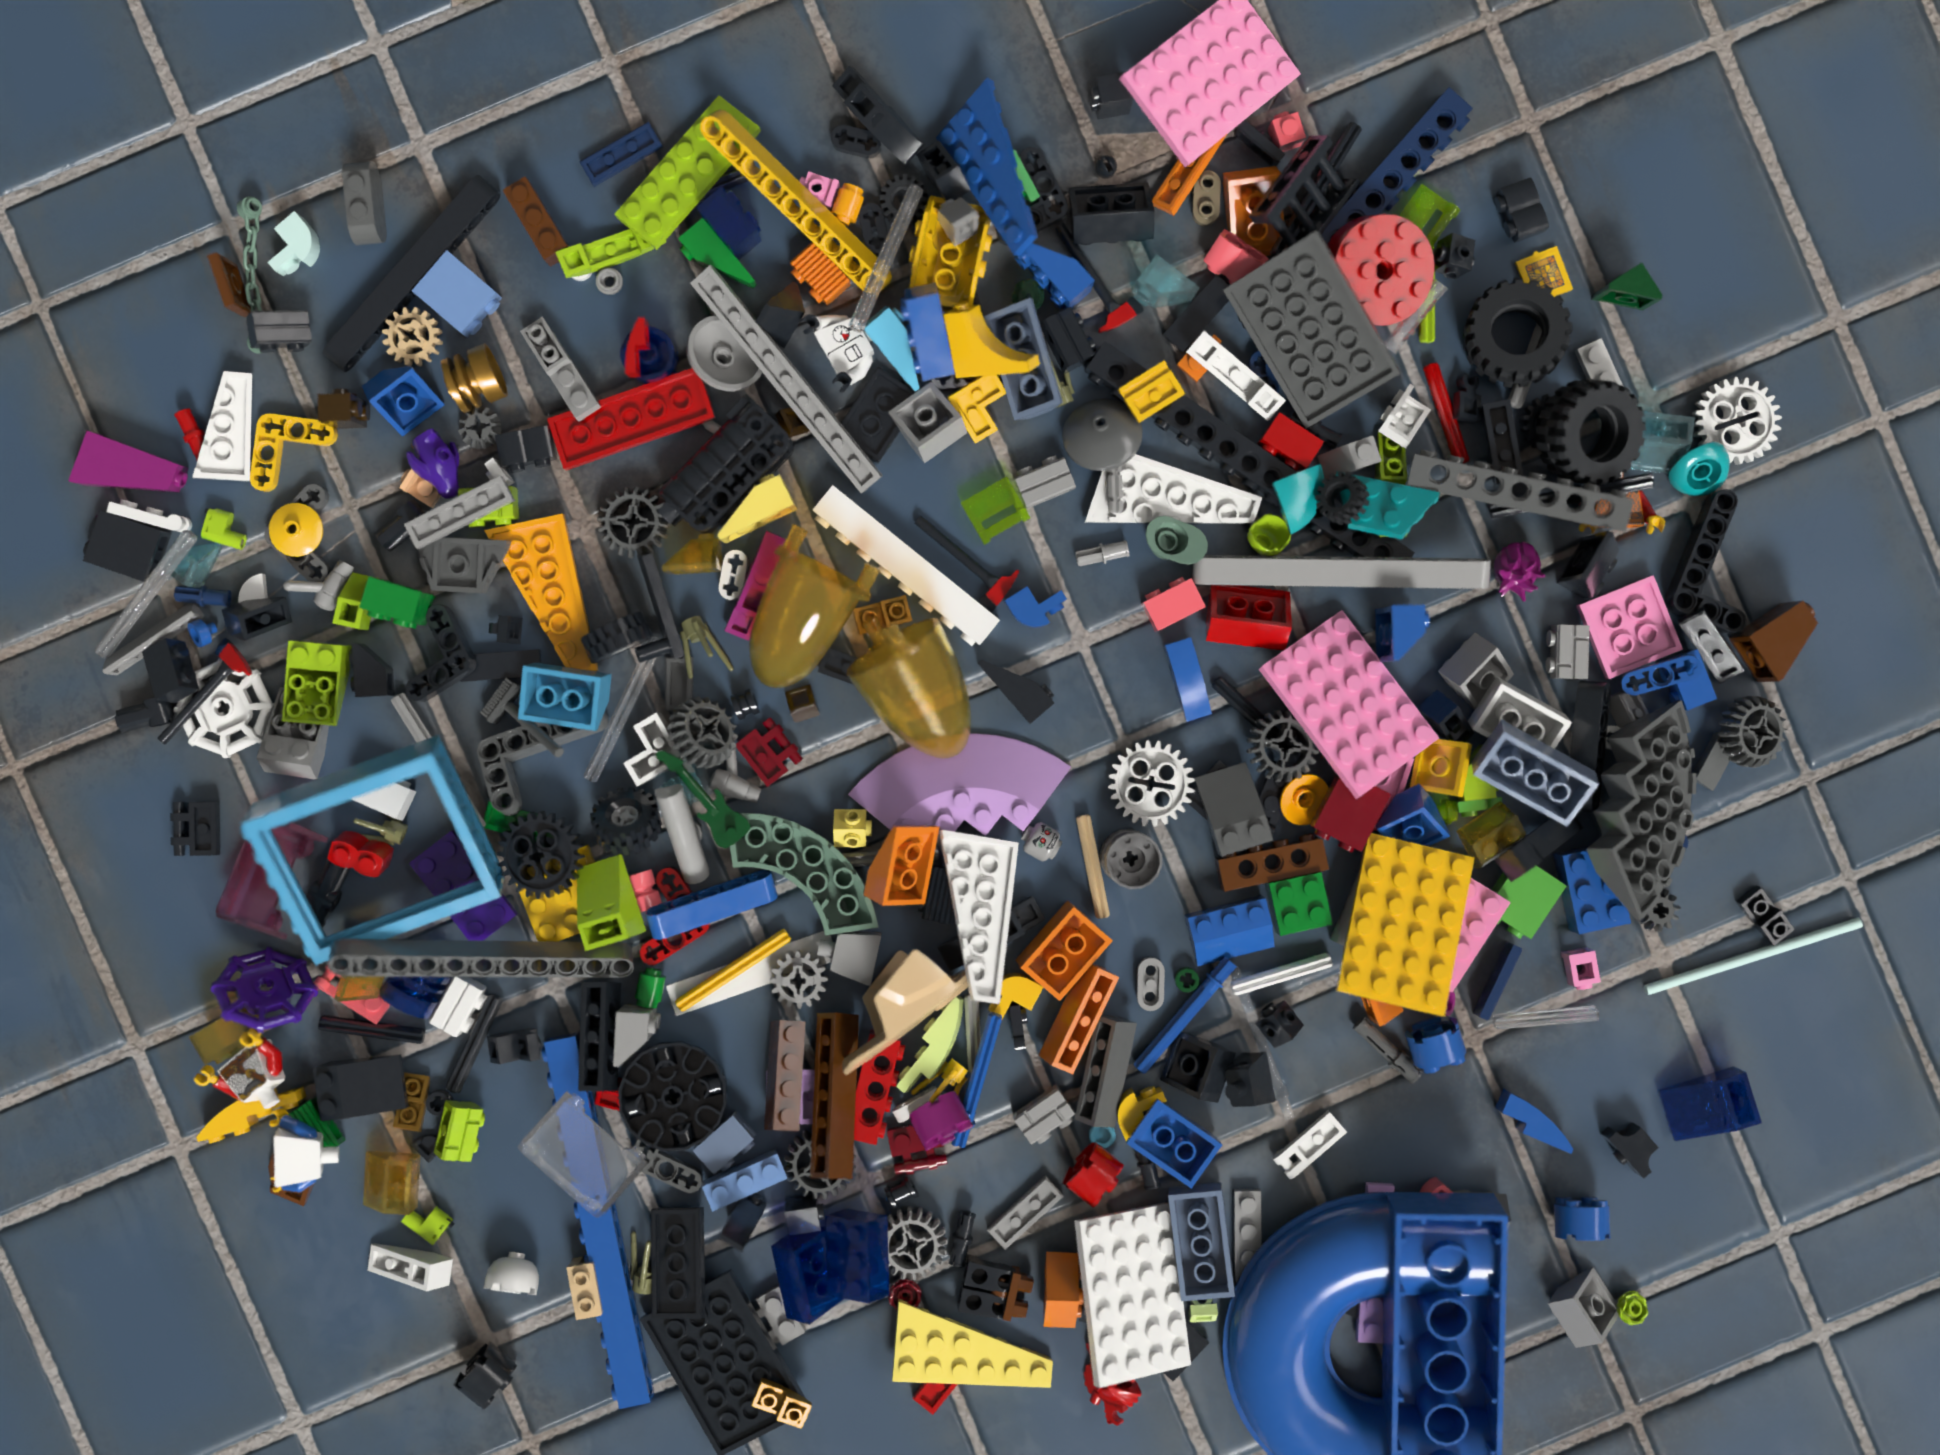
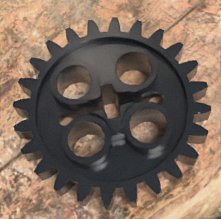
M545 811L538 812L537 816L534 812L527 814V818L524 815L517 817L518 823L511 822L509 826L512 831L506 830L502 832L507 840L498 841V844L504 847V850L497 852L498 856L504 857V861L498 863V866H505L507 869L501 875H510L511 877L508 885L517 883V893L526 889V897H530L535 893L537 899L543 898L544 893L547 898H551L554 896V891L559 895L564 892L563 887H572L570 879L576 880L579 878L575 870H580L584 867L577 861L585 857V855L578 853V849L582 848L584 844H576L575 842L580 834L572 835L570 833L574 825L565 827L566 818L563 817L556 821V813H551L546 818ZM548 832L554 836L555 842L553 846L546 840ZM523 838L529 843L528 851H525L521 846ZM538 852H543L544 857L539 858ZM553 859H557L561 864L559 872L552 866ZM529 864L535 869L534 877H531L527 872Z

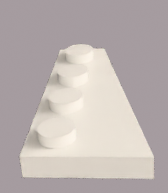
M223 372L192 478L250 482L252 373Z

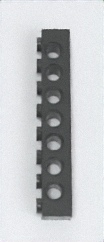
M1422 449L1420 454L1414 453L1407 486L1626 532L1634 499L1627 498L1628 492L1612 489L1611 494L1600 492V486L1584 483L1583 488L1572 486L1573 481L1556 478V482L1545 481L1546 475L1529 472L1528 477L1517 475L1518 469L1502 466L1501 471L1490 469V463L1475 461L1473 466L1464 464V458L1448 455L1447 460L1436 458V452ZM1435 465L1445 467L1446 474L1440 480H1434L1430 476V470ZM1464 470L1470 471L1473 476L1472 482L1466 486H1462L1457 482L1458 474ZM1490 476H1496L1499 479L1500 484L1495 491H1487L1484 487L1485 480ZM1517 482H1524L1527 487L1526 493L1521 497L1513 496L1511 491L1512 486ZM1544 488H1551L1554 492L1553 499L1547 503L1541 502L1539 499L1540 491ZM1573 493L1579 494L1581 497L1580 505L1576 508H1569L1566 503L1568 496ZM1600 499H1605L1609 505L1608 510L1603 514H1597L1594 511V505Z

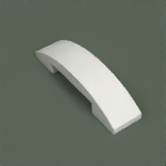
M1205 331L1200 334L1186 351L1267 421L1286 401Z

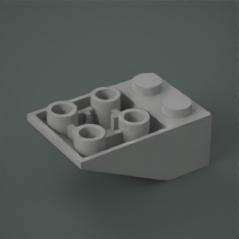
M280 687L256 758L264 772L316 780L325 756L329 725L282 721L284 688Z

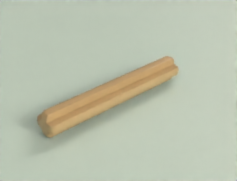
M1089 814L1077 816L1076 821L1095 916L1097 919L1109 917L1110 912L1091 817Z

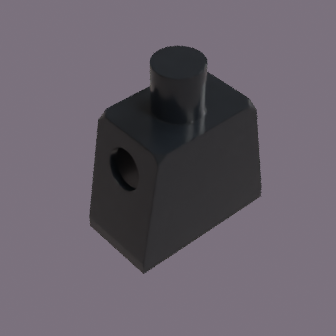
M1267 1052L1242 1053L1226 1068L1227 1086L1225 1094L1230 1099L1233 1107L1258 1106L1276 1101Z

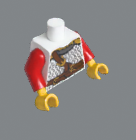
M250 1028L248 1032L245 1031L240 1036L241 1044L246 1047L218 1070V1076L215 1075V1070L212 1066L205 1065L201 1068L200 1072L206 1074L207 1077L197 1073L194 1080L201 1086L211 1082L213 1087L244 1103L260 1100L264 1109H268L280 1101L273 1089L285 1079L282 1067V1052L273 1045L271 1039L260 1038L261 1033H257L256 1029Z

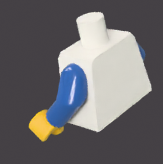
M279 1108L271 1111L272 1114L276 1115L277 1119L269 1121L271 1127L279 1125L281 1127L277 1129L274 1136L275 1175L270 1180H275V1186L272 1190L275 1193L282 1189L285 1191L301 1192L314 1184L322 1176L324 1163H339L340 1149L339 1146L323 1147V1133L317 1132L315 1128L289 1116L286 1109Z

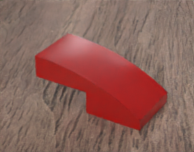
M645 317L638 318L629 338L625 360V373L629 378L641 377L639 350H650L649 322Z

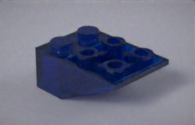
M1734 1066L1658 1090L1674 1141L1735 1132L1762 1123L1747 1073Z

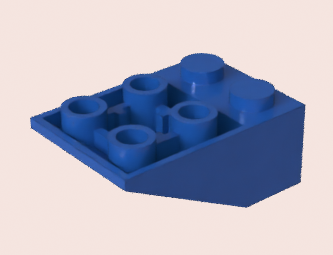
M1033 243L1020 256L1016 255L1014 257L1023 270L1028 268L1034 275L1032 277L1034 283L1041 290L1045 288L1052 295L1050 300L1059 310L1062 308L1064 310L1069 307L1073 308L1092 290L1095 280L1073 258Z

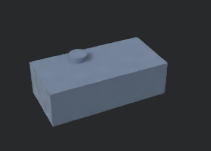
M1502 719L1471 761L1473 775L1565 826L1569 825L1599 785L1594 770Z
M1222 1182L1197 1184L1192 1189L1187 1185L1169 1187L1168 1199L1181 1301L1235 1297Z

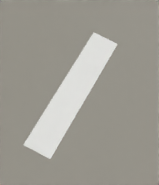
M824 931L785 944L684 1012L677 1007L676 999L727 965L666 986L676 1016L770 984V978L776 977V974L771 972L772 968H780L777 960L781 958L786 961L785 954L787 952H790L792 957H795L797 950L801 951V956H805L809 951L811 952L810 959L820 958L818 966L832 962L833 958L817 955L820 939L833 942L831 935H825ZM793 963L785 967L782 974L790 973L793 970ZM804 963V967L807 970L812 969L808 964Z

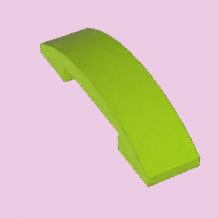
M631 229L583 246L581 243L556 251L555 254L565 277L572 278L621 264L655 248Z

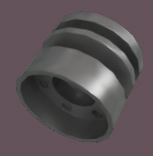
M1120 829L1110 834L1103 842L1100 850V864L1104 873L1118 885L1128 889H1141L1151 884L1158 877L1162 867V854L1158 845L1149 836L1133 829ZM1126 852L1134 855V857L1130 858L1131 863L1123 860L1127 856Z

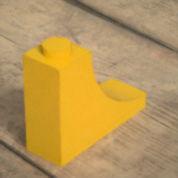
M968 302L952 305V310L944 314L956 378L1030 372L1040 365L1038 354L1018 352L997 339L984 321L979 305L969 306Z

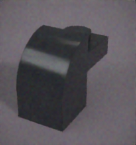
M537 1029L515 1030L487 1036L491 1063L504 1064L517 1060L531 1062L541 1059L542 1043L537 1034Z

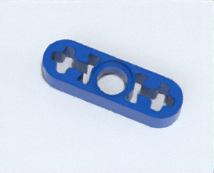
M1685 654L1628 671L1622 677L1621 684L1627 694L1633 696L1694 679L1700 674L1702 666L1696 656ZM1685 660H1689L1690 663H1696L1697 667L1693 668V673L1688 674L1686 670L1677 672L1680 678L1674 679V672L1670 664L1676 663V668L1684 666ZM1660 667L1666 668L1669 671L1668 680L1665 682L1655 681L1653 678L1655 669ZM1648 671V677L1652 686L1647 687V682H1642L1638 684L1639 689L1633 690L1632 686L1627 687L1626 683L1630 682L1631 676H1635L1636 679L1645 678L1642 672Z

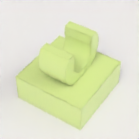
M1206 1299L1207 1302L1204 1304L1199 1303L1197 1300H1192V1305H1190L1188 1311L1189 1323L1216 1321L1218 1316L1217 1304H1211L1212 1299Z

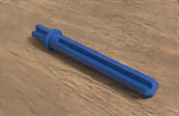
M1224 957L1210 974L1206 973L1207 978L1135 1060L1134 1066L1140 1072L1146 1073L1218 988L1224 987L1222 984L1237 967L1231 960Z
M995 1012L988 1013L962 1103L973 1127L975 1126V1111L1002 1021V1015ZM970 1129L963 1133L956 1132L954 1134L955 1139L951 1144L965 1148Z

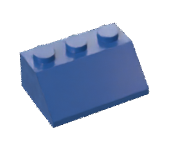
M1392 605L1375 609L1376 655L1380 662L1400 660L1425 634L1426 627H1429L1430 622L1429 612L1425 611V605Z
M1262 895L1184 915L1197 966L1221 961L1224 957L1229 959L1275 947L1272 921L1266 898Z

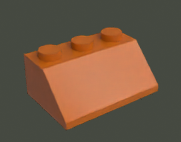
M1067 900L1015 960L1021 969L1061 1001L1113 940Z

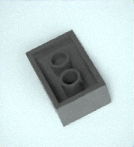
M1246 762L1194 778L1214 844L1220 856L1273 841L1265 812Z

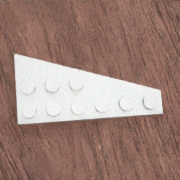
M1135 454L1127 463L1122 465V471L1120 472V475H1122L1123 497L1121 501H1123V511L1121 513H1109L1108 501H1110V498H1108L1107 477L1109 473H1107V470L1101 472L1084 523H1150L1156 517L1168 516L1185 523L1252 524L1255 521L1262 497Z
M940 830V839L970 1000L999 1004L1019 843Z

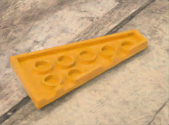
M562 513L484 530L490 540L511 541V546L503 561L529 607L539 620L542 629L551 640L564 666L588 671H599L597 663H591L580 638L590 632L565 514Z

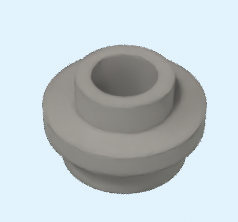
M604 268L596 276V285L603 294L614 295L621 290L623 278L616 269ZM608 278H614L612 286H606L605 282Z

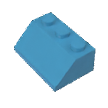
M542 663L524 665L518 719L597 731L609 702L612 674Z

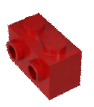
M1280 412L1272 419L1257 442L1265 451L1284 461L1287 466L1296 472H1301L1308 468L1324 441Z

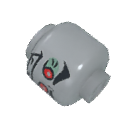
M1043 822L1036 823L1034 827L1028 825L1021 837L1025 841L1023 845L1024 852L1042 862L1048 858L1053 860L1062 844V841L1059 840L1060 833Z

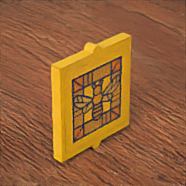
M1557 246L1540 253L1535 251L1532 256L1515 262L1519 276L1523 278V283L1529 284L1530 279L1539 281L1537 286L1543 289L1545 285L1553 289L1551 294L1554 297L1573 290Z

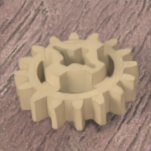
M404 307L403 315L393 312L395 320L387 319L385 322L390 328L382 330V333L388 336L382 343L386 346H391L386 352L391 356L396 355L394 360L399 363L404 360L407 366H412L414 361L417 366L421 367L423 359L432 362L430 354L438 355L439 351L435 349V346L443 344V341L437 338L438 335L443 333L442 330L434 328L438 321L434 318L430 319L431 314L427 311L421 314L420 309L417 307L413 308L412 313ZM412 320L411 323L402 325L405 322ZM427 330L429 331V341H427L426 337ZM405 332L417 336L416 338L419 339L420 342H417L416 340H411L409 336L405 334ZM397 333H398V338H399L398 344H397V342H396V334H397ZM423 349L419 353L413 354L414 351Z

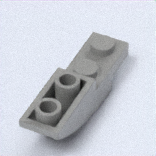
M543 317L520 331L578 422L601 408L580 371Z

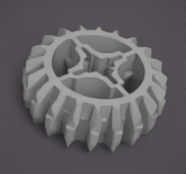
M911 1206L907 1207V1214H904L901 1209H897L898 1218L889 1214L888 1221L890 1224L882 1222L881 1228L884 1231L877 1232V1238L881 1241L876 1242V1248L882 1250L878 1253V1258L886 1259L883 1263L884 1268L893 1266L891 1270L892 1275H895L898 1270L901 1271V1279L906 1278V1273H911V1279L914 1281L918 1272H920L922 1278H925L927 1276L926 1269L934 1273L936 1271L934 1263L938 1265L943 1263V1259L939 1255H946L947 1249L943 1246L948 1243V1239L941 1237L946 1233L944 1227L937 1228L940 1224V1219L937 1218L930 1221L932 1218L931 1211L922 1216L923 1208L921 1207L917 1209V1214L912 1213ZM910 1224L922 1226L928 1232L925 1230L917 1232L912 1229ZM901 1227L903 1238L896 1241V1245L890 1246L892 1234ZM908 1236L910 1239H914L913 1242L916 1240V1252L914 1247L907 1246ZM933 1240L934 1246L927 1257L922 1259L921 1248L926 1246L928 1241ZM895 1254H897L898 1256L908 1255L911 1257L913 1262L904 1261L897 1257Z

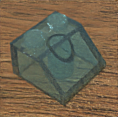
M1156 255L1136 281L1132 292L1135 294L1134 298L1143 306L1147 307L1150 305L1152 308L1191 303L1200 287Z

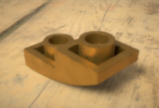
M906 595L852 609L858 635L913 621Z
M404 1072L409 1107L396 1110L393 1127L421 1132L426 1111V1100L429 1093L430 1076Z
M761 1378L751 1406L777 1414V1421L802 1429L812 1402L780 1384Z

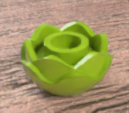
M1628 1291L1618 1298L1616 1309L1618 1316L1623 1322L1628 1325L1644 1322V1319L1648 1316L1646 1299L1639 1292Z

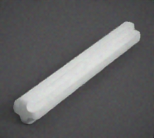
M1327 953L1316 955L1230 982L1231 990L1235 995L1244 994L1330 968L1332 960Z

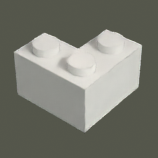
M655 713L633 726L647 749L624 762L636 786H641L669 770L663 761H659L656 758L657 751L664 750L679 758V750L672 749L675 745L674 741L668 740L669 735L672 733L667 730L668 723L662 713Z

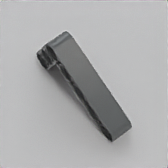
M604 712L597 731L572 728L564 732V726L540 722L534 723L542 730H548V735L560 746L603 731L608 726L609 717ZM523 726L485 738L477 747V755L491 804L497 811L506 816H514L522 808V799L511 762L548 750ZM522 738V745L514 749L515 741ZM497 747L495 756L489 758V751ZM504 771V778L496 783V775ZM511 796V803L503 808V800Z

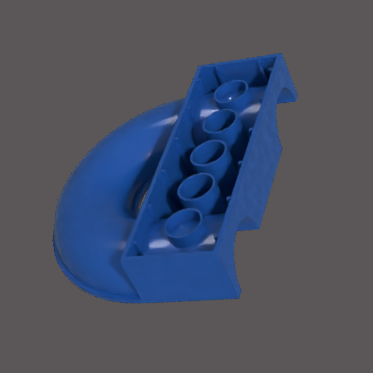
M1375 1192L1345 1196L1322 1203L1298 1215L1272 1234L1255 1252L1234 1287L1235 1297L1230 1298L1227 1307L1222 1341L1223 1365L1234 1406L1254 1440L1268 1455H1502L1508 1215L1494 1193ZM1373 1298H1383L1382 1398L1367 1396L1349 1387L1336 1373L1330 1357V1340L1339 1319L1356 1304Z

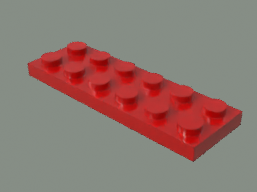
M693 368L599 400L598 403L601 408L580 422L574 417L571 410L547 418L563 469L567 471L716 419L704 381L695 373Z

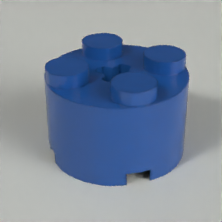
M1434 1017L1412 1025L1413 1031L1410 1033L1406 1030L1405 1037L1414 1065L1418 1068H1423L1424 1073H1434L1442 1066L1449 1064L1459 1065L1466 1061L1464 1055L1467 1051L1456 1018L1448 1017L1449 1021H1442L1441 1017Z
M1555 1197V1237L1567 1239V1235H1571L1575 1240L1580 1241L1610 1239V1208L1608 1201L1598 1200L1597 1197H1581V1201L1572 1200L1571 1197Z

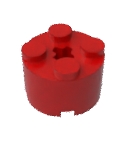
M1096 1142L1090 1143L1081 1151L1075 1159L1077 1163L1074 1168L1069 1167L1062 1181L1069 1190L1092 1208L1100 1202L1105 1191L1110 1193L1119 1182L1116 1176L1124 1167L1121 1161Z

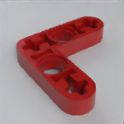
M666 867L658 872L656 883L667 901L676 899L680 894L688 895L693 893L676 868ZM666 872L668 875L674 874L676 877L673 880L675 887L677 888L681 884L684 889L675 892L671 896L669 892L674 889L671 884L663 883L662 880L665 879L664 873ZM710 923L703 925V930L701 931L698 928L690 931L689 934L692 936L690 939L687 932L681 933L682 942L680 945H672L668 938L662 939L664 946L670 952L666 953V949H662L656 954L658 959H655L653 956L649 958L646 954L649 952L648 946L656 948L662 944L659 940L652 938L641 947L640 957L642 961L648 965L660 963L705 934L710 927Z

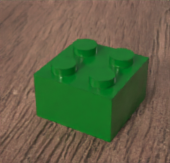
M368 577L359 608L368 610L367 616L388 621L394 618L393 624L416 629L417 625L426 626V613L432 606L435 595L383 579Z
M1322 872L1265 883L1273 924L1278 935L1283 936L1333 925Z

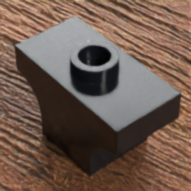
M1632 1122L1621 1131H1615L1607 1127L1600 1133L1615 1150L1612 1153L1613 1156L1623 1166L1627 1163L1643 1179L1652 1172L1649 1168V1158L1659 1147L1641 1127Z

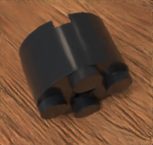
M489 1342L488 1345L484 1344L467 1362L466 1374L464 1375L460 1372L453 1386L477 1406L486 1409L495 1398V1392L498 1389L503 1391L513 1379L511 1374L517 1365L492 1342Z

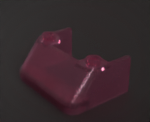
M292 822L271 829L291 868L296 859L301 860L312 853L314 841L326 843L328 837ZM245 839L218 902L216 917L286 940L288 934L278 931L283 922L281 911L275 909L279 901V895L275 887L272 888L268 884L267 872L263 865L256 861L254 848L250 840Z

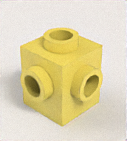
M834 809V847H866L867 836H872V820H867L866 809Z

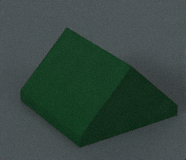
M1641 262L1592 294L1591 300L1643 311L1662 300L1663 294Z

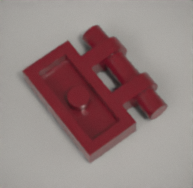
M771 717L762 723L769 731L764 736L757 729H754L736 743V748L767 787L789 771L783 763L784 760L789 757L795 765L803 760V757L797 751L799 750L795 743L792 744L783 733L784 729L780 724L777 725ZM772 739H775L784 750L779 755L768 744Z
M912 1124L887 1129L892 1157L903 1155L904 1160L902 1163L894 1164L896 1175L906 1173V1175L915 1174L914 1171L926 1168L935 1170L938 1169V1166L948 1164L946 1154L935 1155L934 1148L944 1147L941 1144L927 1150V1158L912 1160L911 1153L925 1150Z

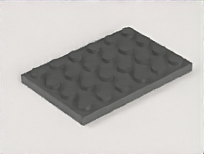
M1318 230L1223 290L1306 429L1401 373L1399 366Z

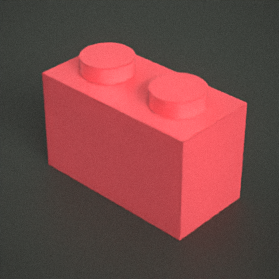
M1181 577L1169 583L1171 589L1161 593L1160 589H1157L1145 595L1147 601L1141 604L1155 632L1206 607L1192 578L1185 581Z

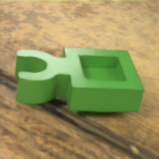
M1496 796L1497 798L1471 801L1454 800L1451 801L1452 811L1461 813V817L1477 816V811L1503 808L1502 797Z

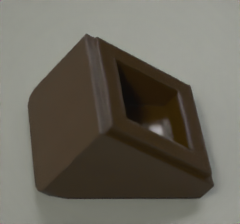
M810 684L785 692L790 714L795 723L819 715Z

